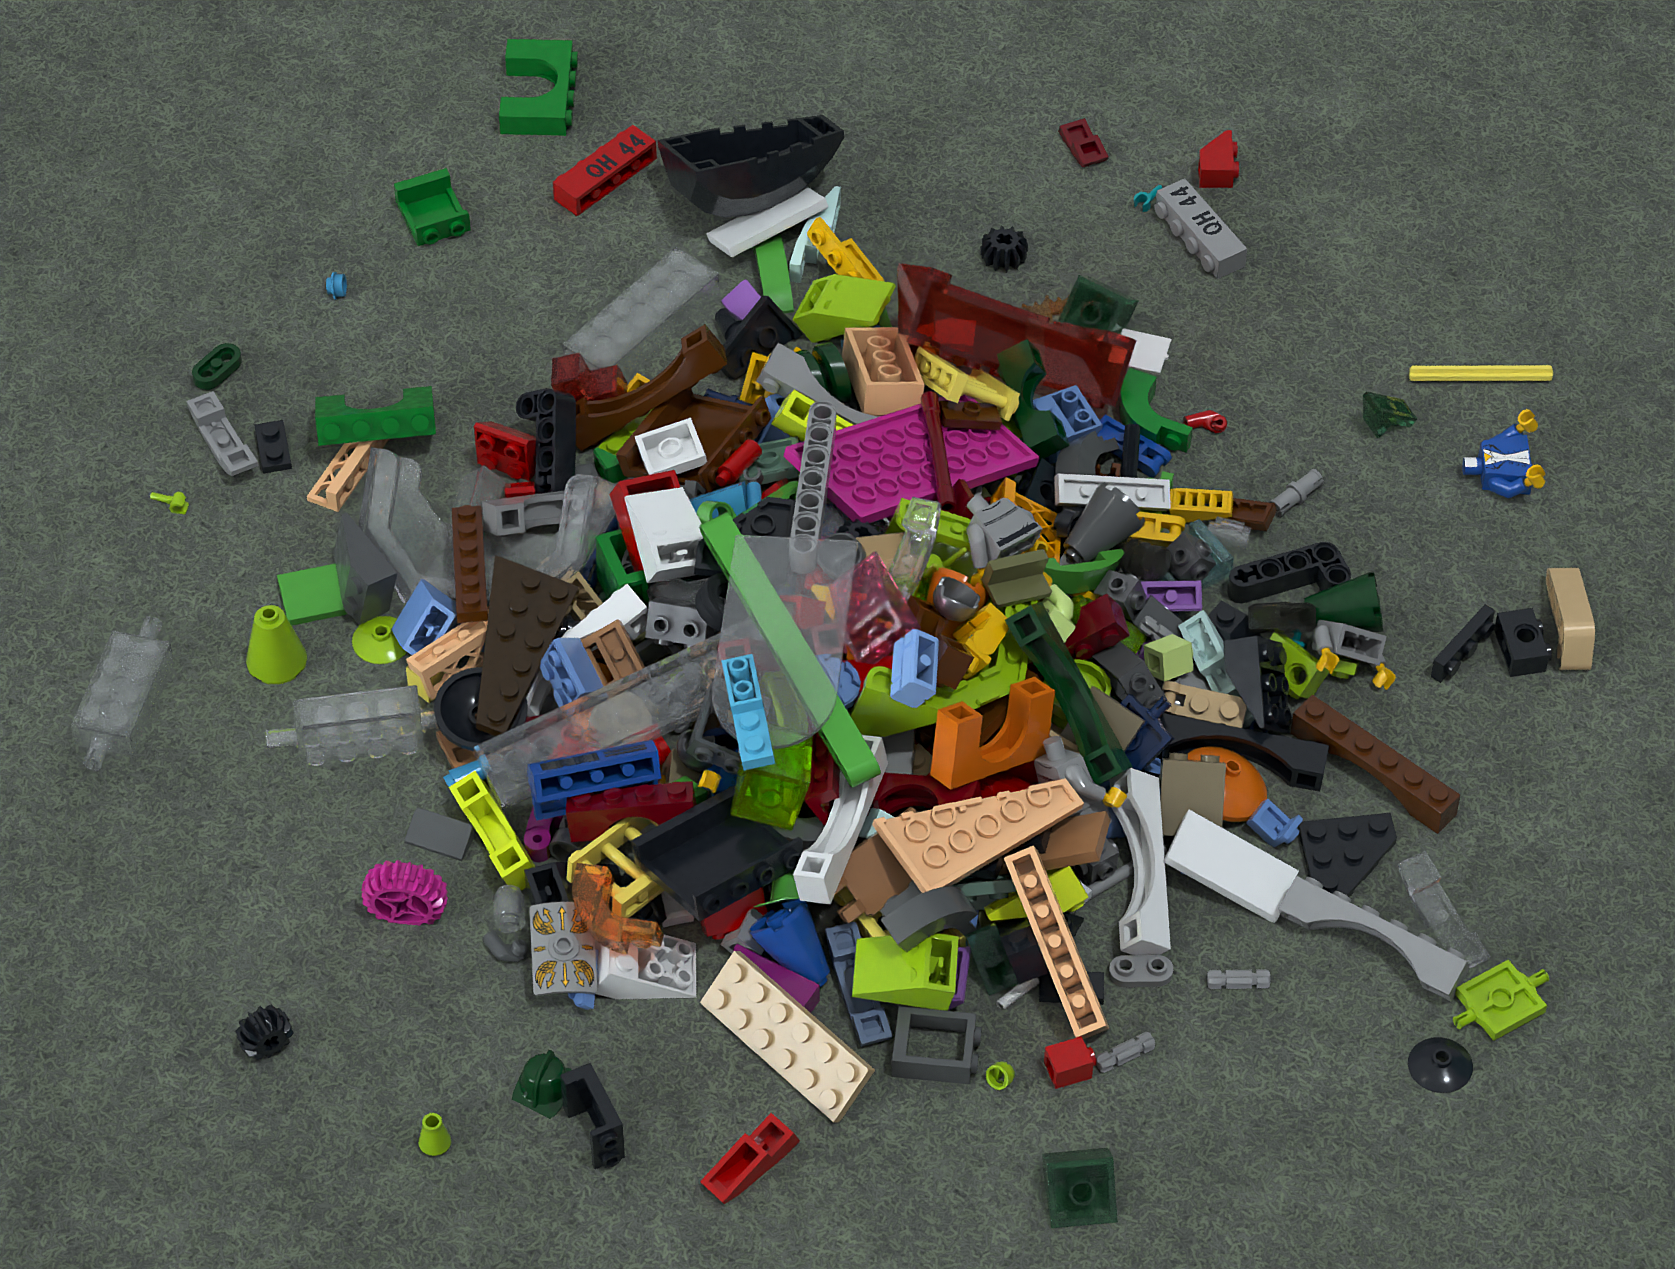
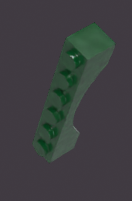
M1043 603L1032 604L1005 619L1019 647L1033 662L1049 687L1055 690V697L1067 718L1079 753L1083 757L1094 783L1100 785L1133 767Z

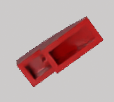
M770 1113L750 1136L744 1133L705 1175L700 1183L723 1204H726L783 1159L800 1140L794 1132Z

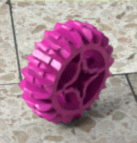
M397 860L395 863L385 861L383 865L375 864L373 869H369L362 884L361 897L363 898V905L367 907V912L376 914V919H385L388 923L420 926L422 923L434 924L435 920L441 918L444 907L447 905L448 891L446 890L447 884L442 881V876L434 875L433 869H424L423 864L417 866L412 864L411 861L402 863L400 860Z

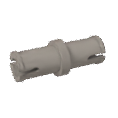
M1311 469L1297 482L1292 481L1289 483L1284 492L1269 501V503H1275L1276 514L1281 517L1296 503H1303L1308 494L1324 484V480L1321 479L1323 478L1316 469Z

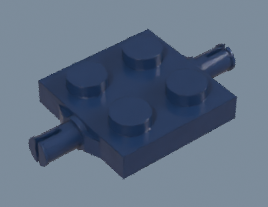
M1129 694L1120 704L1145 720V723L1125 751V754L1133 766L1131 768L1143 772L1175 739L1163 727L1159 719L1172 705L1162 696L1149 709L1143 706L1132 694Z

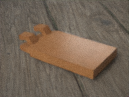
M910 807L903 812L905 813L913 811L914 813H917L913 807ZM875 832L853 848L835 892L836 894L846 886L854 897L853 900L837 911L843 922L850 923L863 912L866 916H873L884 908V904L889 898L894 895H900L908 888L909 883L912 881L878 832Z
M1102 811L1069 817L1053 825L1046 853L1039 854L1045 870L1100 861L1110 824L1107 812ZM1013 850L1006 853L1005 857L1014 854ZM1005 860L998 875L1010 873Z

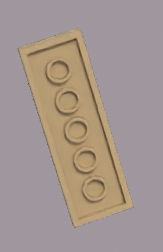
M734 951L700 1001L707 1010L833 1122H839L844 1117L875 1071L874 1068L741 951Z

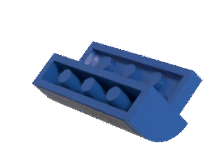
M653 740L527 764V778L531 788L536 820L566 815L567 797L612 788L658 784V779H662L658 749Z

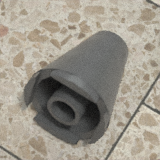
M1105 482L1096 488L1063 544L1066 550L1064 555L1071 563L1091 562L1097 557L1099 552L1108 551L1145 525L1144 517L1139 520L1136 515L1140 511L1137 505L1120 489L1114 487L1112 490L1105 488L1108 485Z

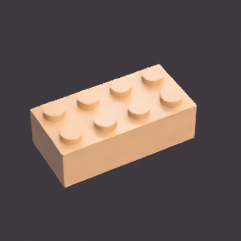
M902 327L845 328L842 358L862 413L882 416L921 404L924 382Z

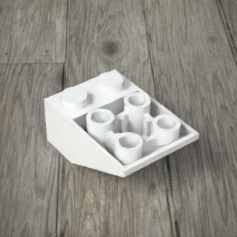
M683 487L625 496L647 583L697 575L694 574L698 541L703 539L699 529V525L702 523Z
M609 920L595 936V949L599 950L597 992L595 994L613 999L696 997V943Z

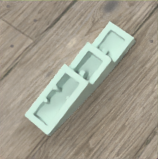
M835 186L825 196L828 204L827 209L811 216L805 223L790 260V282L801 283L805 263H817L819 250L807 236V232L814 220L822 217L833 233H835L841 205V187Z
M1202 610L1178 626L1185 640L1192 643L1193 659L1200 673L1206 677L1211 690L1241 697L1225 670L1223 640L1207 613ZM1248 707L1243 729L1249 727L1252 721L1255 720Z

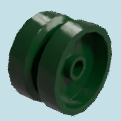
M825 342L814 346L812 354L808 350L796 352L804 357L816 380L831 396L843 404L850 401L851 385L847 368L841 354L832 342Z

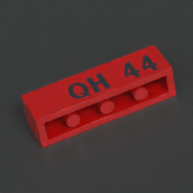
M631 125L626 130L618 133L608 143L600 146L587 158L579 161L566 173L559 175L553 181L554 200L574 215L579 216L657 159L656 141L636 126Z

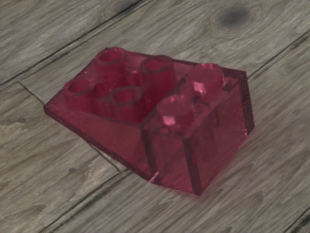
M877 551L872 552L828 587L841 636L856 662L876 664L893 651L896 641L902 637L905 638V635L912 629H921Z

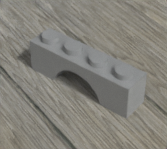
M593 487L482 501L484 531L496 536L523 533L531 527L548 524L583 525L602 522L603 516H608L606 492Z

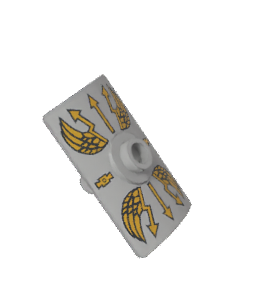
M551 902L532 905L530 907L533 993L536 996L559 993L595 994L597 992L593 905L583 902Z

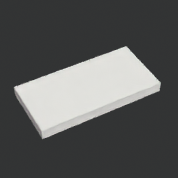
M806 186L795 196L770 209L746 216H739L706 234L713 245L730 257H734L827 209L828 204L823 196Z
M1188 810L1184 815L1163 861L1273 923L1278 920L1280 915L1278 908L1299 872L1297 869L1191 810Z

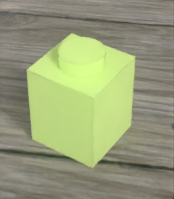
M1171 634L1145 644V664L1153 677L1165 682L1193 671L1192 643Z

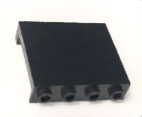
M738 784L729 787L631 840L635 864L699 922L796 869L804 851L800 837L789 842L746 805L744 790Z

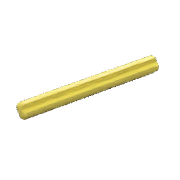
M1550 365L1411 366L1409 369L1410 381H1551L1553 378V369Z

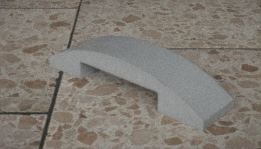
M214 391L186 401L200 433L217 462L228 475L234 476L259 466L248 445H243L226 418L224 407Z

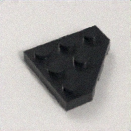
M766 497L757 503V507L746 514L741 513L733 519L771 584L786 585L789 543L796 500ZM704 538L698 541L694 574L713 576L717 573H723Z
M1391 813L1302 821L1298 826L1308 876L1323 884L1322 889L1332 894L1334 891H1339L1348 897L1353 894L1357 886L1374 870L1382 857L1396 844L1397 840Z

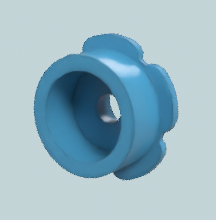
M332 272L331 277L326 279L327 294H332L334 300H337V297H346L347 280L345 274Z

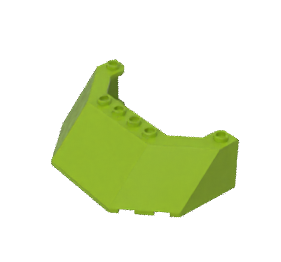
M901 498L885 534L910 533L911 557H915L919 550L924 526L926 523H930L931 527L925 551L926 554H936L941 559V562H944L957 551L966 547L968 549L967 553L947 569L969 577L967 582L970 584L972 575L978 573L977 568L973 567L966 530L971 519ZM911 573L920 594L926 600L930 583L920 584L914 573ZM989 598V600H988V602L986 603V605H987L988 603H990V602L993 604L991 598ZM1038 600L997 609L1009 618L1026 607L1038 603ZM1009 629L996 650L989 655L992 659L986 667L968 680L960 681L956 690L945 685L943 688L936 687V694L928 700L925 699V702L917 708L909 707L890 697L891 685L893 684L891 682L892 669L877 666L868 672L864 680L863 690L854 708L849 711V715L861 735L885 737L935 724L938 709L961 701L976 709L1010 694L1011 684L1025 680L1029 657L1019 647Z

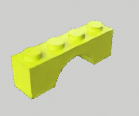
M473 771L451 785L449 789L489 851V857L500 876L514 894H517L526 888L524 870L533 868L535 865L489 787L479 774Z

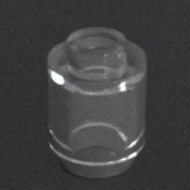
M1217 516L1215 522H1209L1206 538L1211 539L1210 545L1237 552L1238 549L1246 551L1251 527L1245 526L1244 522Z
M501 886L493 897V924L497 930L511 934L521 930L525 925V897L517 886Z

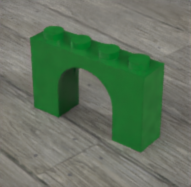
M507 39L505 55L507 76L542 77L554 83L555 86L548 93L537 97H501L499 111L500 134L566 136L567 126H572L573 110H569V107H574L575 93L574 90H571V87H576V71L572 70L573 68H578V51H573V41Z
M432 386L403 389V399L400 402L375 409L348 407L345 403V394L315 397L318 446L436 434Z

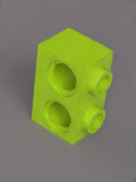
M1274 632L1270 640L1282 643L1287 654V662L1284 668L1285 677L1289 683L1288 695L1295 699H1299V697L1309 698L1316 693L1328 675L1329 670L1325 667L1322 672L1317 670L1316 664L1319 659L1287 635ZM1302 670H1305L1306 679L1300 684L1299 674Z

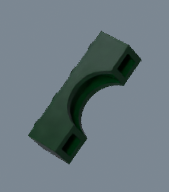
M1026 339L998 353L997 357L1000 366L997 367L1001 379L1007 386L1020 393L1018 408L1012 414L1013 421L1022 434V437L1019 439L1039 456V460L1070 446L1062 421L1050 410L1039 411L1035 410L1033 406L1035 389L1047 375L1040 351Z

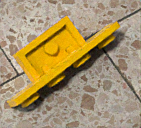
M822 217L814 220L807 232V236L838 275L885 281L852 238L840 242Z

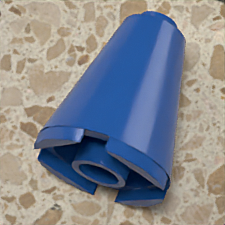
M791 899L782 903L783 909L774 912L772 909L759 918L751 926L750 933L752 938L779 965L819 984L821 987L827 982L826 976L830 973L808 904L805 901H800V899Z

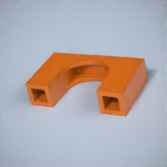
M1036 677L1011 684L1005 722L998 734L981 747H979L983 715L963 701L938 709L930 775L951 790L998 772L1006 771L1012 767L1031 762L1046 754L1043 741L1049 738L1055 690Z

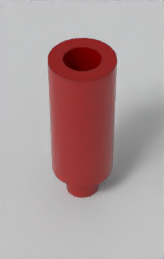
M747 439L718 468V476L715 478L716 483L720 486H725L727 483L733 484L743 474V471L748 469L762 455V449L759 444L754 440Z

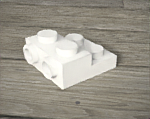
M691 418L635 436L639 453L648 475L675 470L676 474L703 466L707 462Z

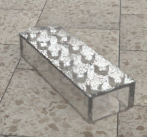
M678 247L673 248L562 344L564 366L608 393L720 295L719 273Z

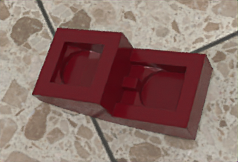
M1085 118L1059 127V134L1082 167L1108 160L1109 156L1098 134L1093 136Z

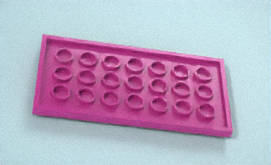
M963 395L959 399V402L973 401L978 403L973 397ZM943 396L938 398L939 401H950ZM921 404L836 431L827 498L853 522L855 519H858L862 523H871L892 516L901 498L923 505L937 500V486L926 420L923 416ZM941 421L952 487L958 479H965L968 487L971 489L1037 466L1039 456L1003 424H1001L1000 430L943 427ZM804 441L787 446L783 455L799 472Z

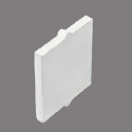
M1123 328L1118 343L1114 344L1115 352L1111 364L1160 375L1164 361L1168 360L1169 357L1167 352L1171 339Z

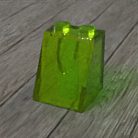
M768 724L775 764L744 771L740 759L731 815L793 830L810 785L813 736Z

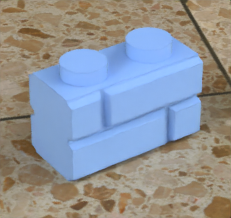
M912 629L905 635V638L902 637L894 643L891 678L893 684L891 685L890 697L893 700L909 707L917 708L925 702V699L928 700L936 694L938 638L918 629Z

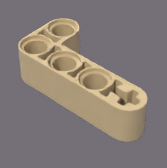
M1548 568L1546 585L1559 634L1557 658L1561 659L1559 670H1591L1595 641V623L1580 569Z

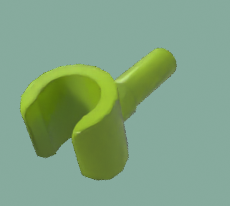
M155 492L150 494V499L170 504L169 509L172 513L186 514L189 504L185 501L186 497L182 492H176L173 496Z

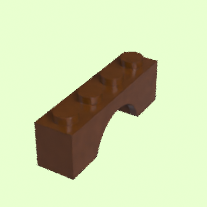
M910 595L893 628L900 638H905V635L912 629H918L938 638L936 687L943 688L945 685L956 690L974 657L965 644L941 635L946 618L939 613L935 605Z

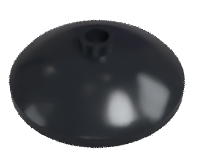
M482 667L465 669L452 675L440 687L434 703L435 720L442 734L453 744L471 751H491L509 744L520 734L527 720L528 705L527 699H525L505 740L476 729Z

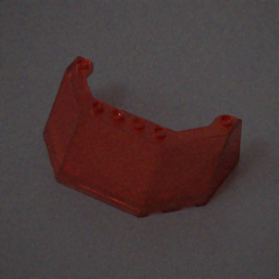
M899 263L897 268L898 334L907 337V343L919 347L926 346L939 351L938 356L954 362L955 357L964 360L963 366L975 370H980V367L983 366L990 369L988 374L1001 378L997 367L1000 366L997 354L1028 339L1040 351L1047 373L1038 384L1039 386L1060 391L1077 385L1090 406L1104 409L1105 405L1116 406L1137 340L1115 332L1081 327L1067 322L1054 321L1053 324H1050L1049 317L1032 313L950 284L951 274L931 267Z

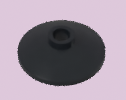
M1434 1037L1425 1039L1414 1046L1408 1057V1069L1412 1078L1421 1087L1436 1093H1450L1461 1089L1469 1082L1473 1073V1062L1468 1051L1459 1043L1447 1038ZM1437 1057H1443V1058H1445L1447 1061H1445V1062H1440V1061H1438L1436 1058H1437Z

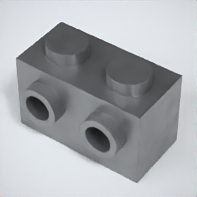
M657 597L649 601L646 638L655 639L654 643L666 646L673 645V642L682 643L685 649L700 651L702 647L713 643L714 628L710 627L700 617L695 603Z

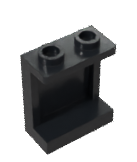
M588 1063L561 1074L563 1109L568 1118L587 1111L596 1128L590 1131L591 1156L594 1169L600 1167L610 1168L617 1165L622 1158H625L623 1124L592 1064Z

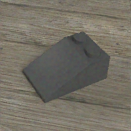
M347 512L343 513L333 554L344 610L360 625L389 611L398 573Z

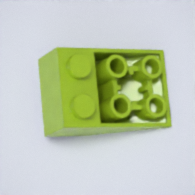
M836 274L814 280L796 311L793 321L812 343L822 340L828 341L833 337L843 335L845 328L874 327L880 321V316L885 306L890 302V297L896 285L891 282Z
M935 933L908 952L903 950L891 935L857 939L852 997L948 1011L955 994L959 936Z

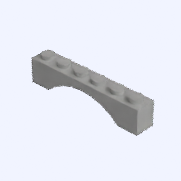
M780 343L776 345L756 380L766 391L777 393L784 398L793 390H796L814 402L829 401L836 407V415L853 425L880 417L859 412L835 399L816 380L804 357Z
M1298 876L1295 877L1278 908L1282 917L1308 930L1348 928L1376 936L1393 946L1408 961L1417 974L1423 988L1450 1002L1453 1000L1456 987L1462 984L1469 971L1468 963L1464 960L1465 955L1453 948H1448L1445 951L1435 946L1437 942L1422 933L1416 936L1408 932V927L1397 920L1391 919L1388 922L1380 918V913L1367 905H1363L1360 908L1350 903L1352 899L1339 891H1334L1332 894L1322 889L1323 884L1311 877H1306L1305 880Z

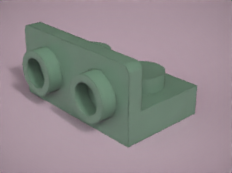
M999 875L996 880L967 878L952 885L963 891L975 910H984L985 906L995 900L1008 898L1009 892H1016L1011 875Z

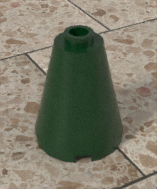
M1368 572L1305 597V604L1299 605L1302 623L1308 622L1309 628H1315L1319 620L1343 623L1371 632L1384 631L1380 600L1376 590L1375 573Z

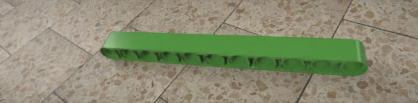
M726 512L699 525L700 532L708 548L851 788H854L880 775L881 770L872 751L729 513Z

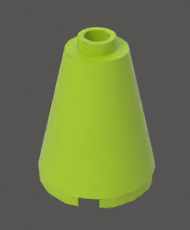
M275 605L261 607L255 613L246 656L247 668L253 677L266 684L290 682L306 667V650L280 607Z

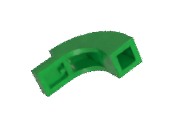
M1129 368L1121 386L1119 410L1122 424L1125 426L1129 423L1138 424L1141 428L1140 434L1157 444H1163L1170 450H1180L1187 453L1191 446L1193 427L1158 415L1149 405L1155 396L1157 377Z

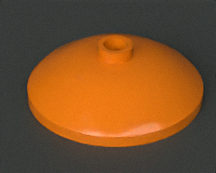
M1201 747L1188 753V760H1201V755L1220 756L1219 762L1226 763L1223 820L1229 822L1249 820L1261 802L1267 799L1265 782L1254 765L1238 753L1225 748Z

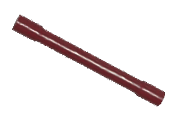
M928 391L922 394L921 405L923 416L926 420L937 486L938 507L940 510L954 514L957 511V503L949 472L940 419L939 399L935 392Z

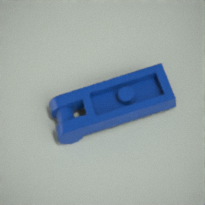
M1104 415L1100 419L1103 425L1102 430L1097 436H1103L1104 440L1116 438L1120 449L1111 453L1122 459L1125 425ZM1140 434L1138 468L1145 475L1154 478L1160 472V467L1167 465L1172 456L1166 448Z

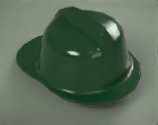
M548 1050L547 1054L543 1053L531 1057L524 1065L513 1091L512 1100L551 1119L557 1115L563 1106L560 1075L571 1071V1068H565L564 1063L555 1056L552 1050Z

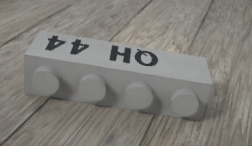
M1185 178L1157 190L1156 204L1154 205L1157 216L1160 219L1164 218L1168 222L1172 233L1176 237L1180 236L1189 253L1196 254L1206 272H1211L1219 279L1245 267L1247 248Z

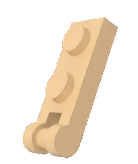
M1165 681L1163 683L1162 691H1164V695L1172 705L1164 713L1243 728L1247 706L1242 697L1182 685L1172 681ZM1176 695L1185 696L1184 706L1175 705Z

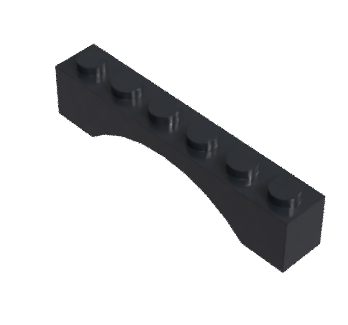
M1166 713L1159 717L1163 727L1175 738L1156 757L1161 762L1162 758H1169V753L1188 754L1190 751L1201 747H1220L1236 752L1247 760L1265 767L1279 776L1290 787L1319 792L1321 790L1329 745L1320 744L1315 741L1289 738L1284 735L1258 732L1253 729L1228 726L1223 723L1197 720L1192 717L1186 718Z

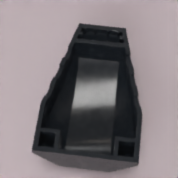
M824 115L787 119L788 125L773 126V122L770 121L762 122V128L746 130L745 125L733 126L734 131L720 133V128H714L657 141L671 186L705 213L726 218L746 216L770 209L795 196L812 182L833 158L844 139V130Z

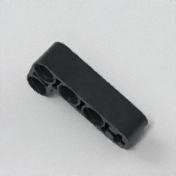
M550 388L522 394L516 402V413L522 419L536 422V494L575 489L576 400L574 396L570 393Z
M1319 542L1233 568L1229 574L1227 594L1233 602L1243 604L1313 583H1317L1320 590L1323 591L1350 580L1351 571L1334 544Z

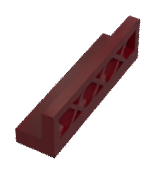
M809 718L805 802L822 824L826 825L833 807V800L839 798L840 769Z

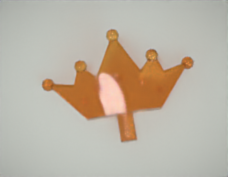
M1069 294L1063 301L1060 297H1057L1056 302H1053L1046 295L1041 305L1035 301L1033 307L1022 304V307L1037 317L1047 316L1048 323H1053L1052 315L1062 313L1072 295Z

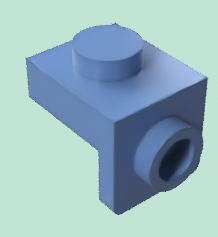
M1267 798L1261 802L1246 824L1265 842L1275 848L1283 842L1289 844L1296 838L1300 832L1297 827L1303 818L1297 815L1289 819Z

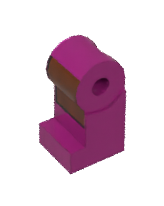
M532 807L524 835L525 850L533 862H544L552 855L549 846L554 830L559 828L564 815L536 820Z

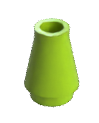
M429 1113L422 1120L418 1144L421 1151L427 1155H441L451 1145V1136L445 1128L442 1118L436 1113Z

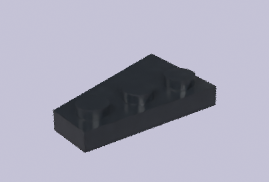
M762 295L723 344L727 364L723 366L721 371L728 378L735 380L747 372L752 352L768 356L778 343L785 345L803 334L769 296Z

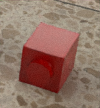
M1082 1036L1045 1047L1044 1064L1055 1089L1091 1079L1093 1066H1096V1057L1093 1049L1086 1047Z

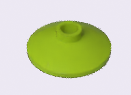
M379 616L360 624L352 637V646L355 653L364 661L373 664L392 663L406 655L407 651L402 649L391 630L397 618Z

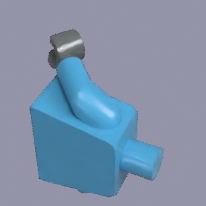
M757 467V476L753 478L749 477L748 469H745L743 475L747 485L744 481L697 497H693L687 489H684L696 514L698 507L703 502L717 501L729 504L737 516L762 500L761 484L764 477L759 467ZM716 508L712 513V518L717 517L719 514Z

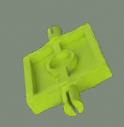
M1506 960L1456 987L1455 995L1466 1007V1011L1453 1017L1454 1025H1457L1458 1029H1462V1027L1475 1021L1482 1026L1494 1041L1546 1013L1547 1005L1537 994L1536 987L1549 981L1548 973L1541 969L1527 977L1519 972L1509 960Z

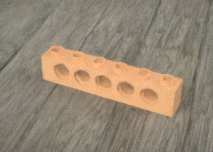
M1033 845L1004 857L1075 1037L1082 1036L1083 1039L1110 1029L1038 850Z

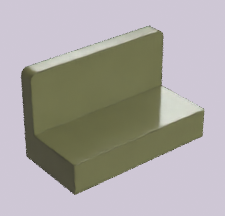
M1044 549L988 561L981 580L996 608L1050 597L1052 590L1043 575L1049 559Z

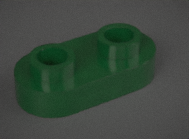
M224 343L215 347L193 367L192 376L194 384L201 389L217 387L240 367L242 363L240 349L231 343Z

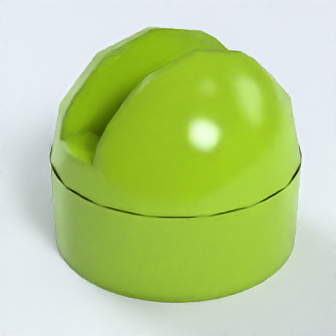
M1003 1061L994 1063L986 1071L988 1084L996 1090L1006 1088L1015 1078L1013 1067ZM1004 1073V1081L999 1080L1001 1075Z

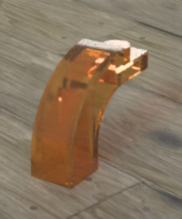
M577 863L572 883L573 901L580 918L592 937L604 947L622 954L628 953L630 943L639 948L661 947L664 934L657 922L624 918L610 911L609 901L615 880L609 868L606 866Z

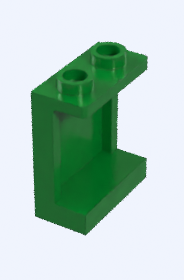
M447 168L394 183L396 203L418 246L434 244L438 240L451 236H461L465 232L471 231L469 213L467 210L462 209L451 187L450 174Z
M621 529L595 536L597 578L607 600L615 591L628 584L646 607L649 608L648 583L644 570L626 574L621 564L626 551V544Z

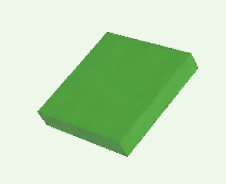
M336 563L277 575L285 613L292 626L347 614L342 604Z

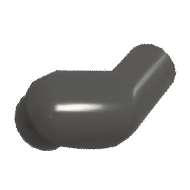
M495 931L488 932L482 939L499 961L520 962L527 956L528 945L524 940H514L512 944H505Z

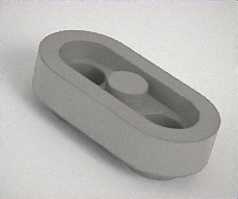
M1120 955L1111 961L1109 977L1115 985L1120 987H1162L1172 980L1173 964L1167 957L1162 955ZM1159 966L1162 969L1156 970L1153 967ZM1121 967H1128V968H1130V969H1129V970H1123V969H1121Z

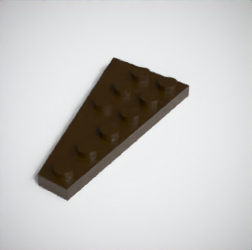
M495 555L476 729L505 740L540 671L541 659L551 642L557 638L579 594V586Z

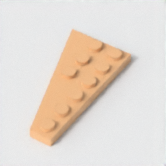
M1065 778L1032 785L1028 789L1010 793L1009 790L999 792L997 796L982 799L980 796L933 806V809L917 813L913 811L901 813L899 817L885 819V817L873 820L872 825L919 890L924 893L939 887L952 886L1082 809L1084 802Z

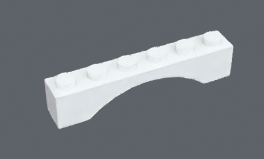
M626 584L621 589L615 591L597 609L589 612L587 617L575 627L567 630L561 638H580L582 640L619 619L623 623L630 639L634 640L646 630L648 608L631 587ZM597 645L591 651L598 649ZM541 669L526 697L528 705L527 717L540 715L542 705L552 688L550 680L547 681L543 677Z
M862 735L878 762L881 770L880 775L851 788L842 772H840L839 798L834 799L833 807L822 833L811 847L802 852L793 874L800 901L831 904L888 765L882 737Z
M1129 768L1110 779V788L1116 787L1127 795L1121 807L1111 808L1119 819L1127 837L1134 867V888L1131 902L1126 913L1119 921L1120 949L1122 952L1132 955H1160L1170 950L1171 945L1165 863L1163 862L1164 845L1159 778Z

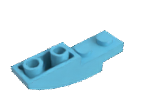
M753 654L721 660L743 770L775 764Z

